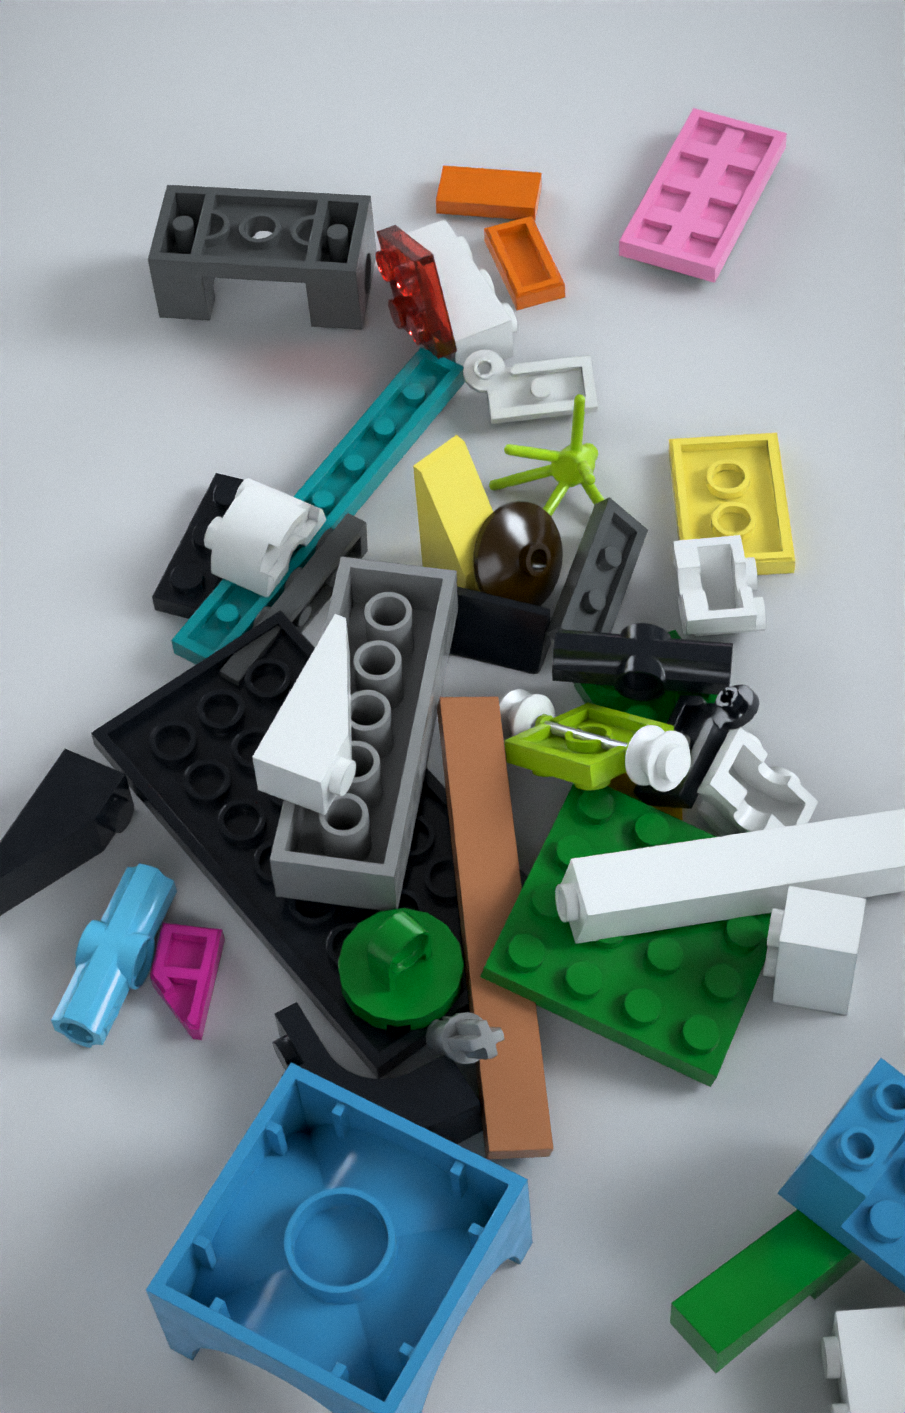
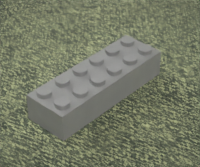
M341 556L323 634L334 614L346 618L350 650L352 760L356 762V771L347 793L344 796L336 795L326 815L286 800L283 801L270 856L276 896L379 911L398 909L437 717V705L442 693L458 613L457 571Z

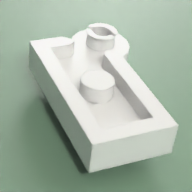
M481 349L468 356L464 363L463 376L466 384L478 393H487L491 424L573 415L574 398L578 394H582L585 397V413L597 412L598 403L591 355L516 363L512 367H505L503 359L497 353Z

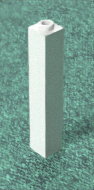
M905 808L574 858L570 860L561 884L556 886L555 900L557 911L562 922L570 923L575 944L605 938L771 913L773 908L785 910L789 886L858 898L905 891Z

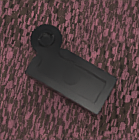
M740 684L726 687L724 692H719L714 703H707L698 695H680L667 724L673 725L674 731L683 734L688 741L691 756L689 771L682 781L670 791H658L650 784L646 786L637 784L633 793L643 803L649 806L692 809L699 794L697 791L729 730L746 725L758 711L759 697L749 686Z

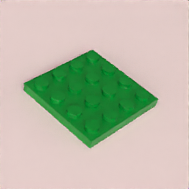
M573 783L480 977L535 1002L537 1006L711 1087L718 1076L764 965L768 948L767 937L771 913L575 944L570 923L561 921L555 900L556 886L561 884L571 859L717 836L608 786L597 790H581L576 788Z

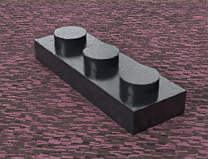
M216 473L152 595L156 611L189 619L223 580V578L211 573L212 550L205 547L204 538L211 521L218 516L224 517L234 501L236 492L244 481L243 479Z

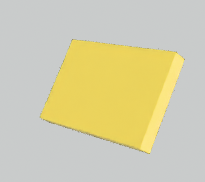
M777 433L669 439L668 452L678 541L740 535L745 558H755L757 575L794 573L795 555Z

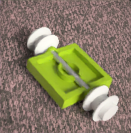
M513 689L507 692L499 701L506 763L532 770V773L536 776L555 777L572 782L576 788L581 790H597L608 786L611 783V779L627 772L629 778L635 784L642 786L650 784L654 789L666 792L674 789L689 771L691 756L688 741L683 734L674 731L673 725L588 702L555 717L554 706L548 697L541 694L531 695L523 689Z

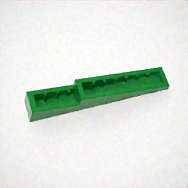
M797 1209L671 1303L670 1324L716 1374L808 1296L811 1295L814 1300L818 1298L862 1259Z

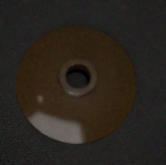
M515 501L500 506L487 518L478 534L473 559L474 574L480 592L536 606H541L549 598L558 582L563 558L560 533L552 517L542 507L534 503Z

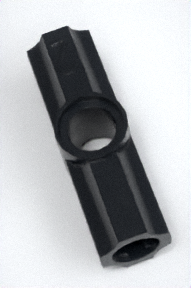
M635 623L626 626L620 634L558 629L555 634L553 648L552 681L614 686L620 695L636 701L658 699L665 693V690L718 695L720 691L724 692L726 687H730L733 643L671 638L665 629L648 623Z

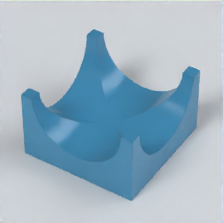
M290 1063L146 1288V1292L170 1349L192 1361L200 1348L230 1354L286 1381L332 1413H422L428 1392L443 1356L477 1294L504 1261L510 1259L520 1265L533 1243L528 1179L306 1069Z

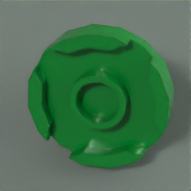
M400 908L380 911L358 923L344 940L338 960L343 997L355 1015L376 1028L387 1030V1024L397 1027L410 1025L411 1030L425 1028L435 1019L439 1020L445 1016L460 995L461 981L464 973L460 943L446 924L426 912Z

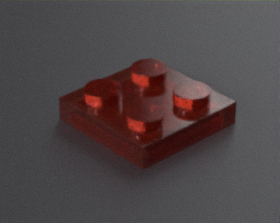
M396 225L377 231L381 250L375 253V257L383 279L389 282L393 298L388 300V308L394 324L398 329L403 328L406 330L416 345L422 344L438 359L457 352L433 253Z

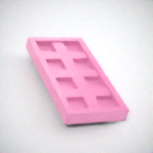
M693 108L620 238L619 256L715 283L786 148L787 133Z

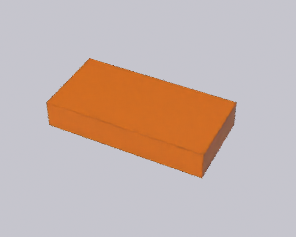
M443 165L436 196V213L516 220L532 216L535 221L542 189V173Z
M532 216L484 228V241L516 310L565 298V283Z

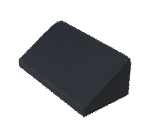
M457 586L458 613L449 654L530 674H538L551 645V637L546 634L550 623V609Z

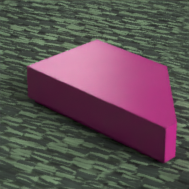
M163 923L150 973L152 986L192 1039L202 1040L225 942L223 930Z

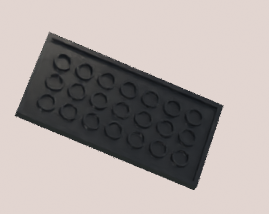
M280 610L91 732L93 743L115 770L126 774L129 787L376 1078L380 1079L427 1045L426 1032L428 1028L426 1026L422 1029L411 1030L410 1025L397 1027L388 1024L387 1030L376 1028L355 1015L342 995L338 960L344 940L358 923L380 911L278 897L275 895L270 856L284 800L258 790L252 757L315 649L310 641ZM276 626L281 628L282 633L264 656L247 669L245 679L240 686L220 676V670L234 653ZM426 767L398 909L406 908L426 912L446 924L460 943L464 964L446 788ZM519 868L521 886L523 888L528 876ZM465 964L459 998L445 1016L452 1017L457 1013H470Z

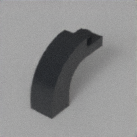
M297 1002L275 1013L280 1038L274 1040L272 1044L285 1071L290 1063H293L455 1144H459L483 1131L480 1101L455 1062L445 1054L399 1077L387 1079L367 1078L346 1070L330 1056Z

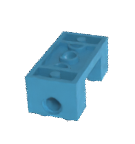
M880 1058L847 1098L777 1194L904 1293L905 1075Z

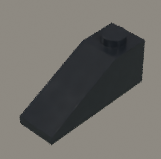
M63 750L0 841V916L102 853L114 835L122 833L127 828L133 816L134 802L125 773L70 750Z

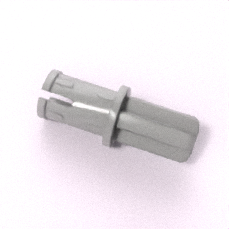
M469 1012L457 1013L452 1017L443 1016V1021L435 1019L427 1028L426 1043L430 1051L437 1056L445 1054L453 1062L460 1064H471L480 1059H493L498 1055L496 1043L505 1040L501 1027H489L487 1020H483L478 1015Z

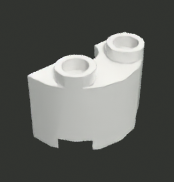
M245 479L240 484L235 499L224 517L218 516L214 518L205 533L204 545L212 550L211 573L268 598L289 571L290 558L297 546L301 544L307 547L325 523L326 517L323 510L252 479Z
M740 535L673 541V562L677 569L680 594L676 598L683 634H695L697 637L765 631L766 613L763 597H753L752 591H757L758 584L755 558H745Z
M741 727L728 733L697 791L702 797V802L697 809L701 817L721 836L808 823L818 801L801 785L800 779L793 772L778 766L769 768L764 763L768 753L762 748L761 742Z

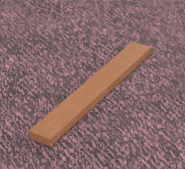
M440 697L437 705L469 1010L470 1013L478 1015L483 1020H487L489 1027H501L505 1039L496 1043L498 1053L496 1057L487 1060L480 1059L475 1062L479 1101L481 1104L486 1159L550 1157L554 1148L536 1003L480 977L522 890L499 698Z

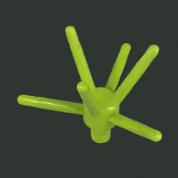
M578 394L574 398L571 443L561 451L507 444L504 447V452L507 455L551 462L550 465L492 480L489 483V488L495 491L553 476L558 484L543 507L551 517L569 487L581 484L594 505L603 501L604 498L594 484L596 479L593 474L595 461L598 459V450L591 443L582 444L585 397L582 394Z

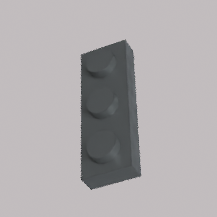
M610 497L594 505L546 634L553 640H555V634L558 629L611 633L648 529Z

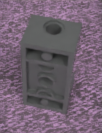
M167 185L148 256L159 318L210 321L215 301L213 288L215 278L294 282L306 284L311 327L362 330L377 256L371 196ZM259 231L272 233L265 238H252Z

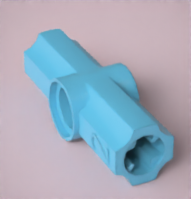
M141 863L136 867H127L101 921L92 920L81 935L75 957L76 971L51 1019L54 1030L66 1036L73 1043L89 1048L93 1045H103L130 988L134 990L139 989L148 976L155 952L154 938L177 893L175 881L162 874L158 868Z

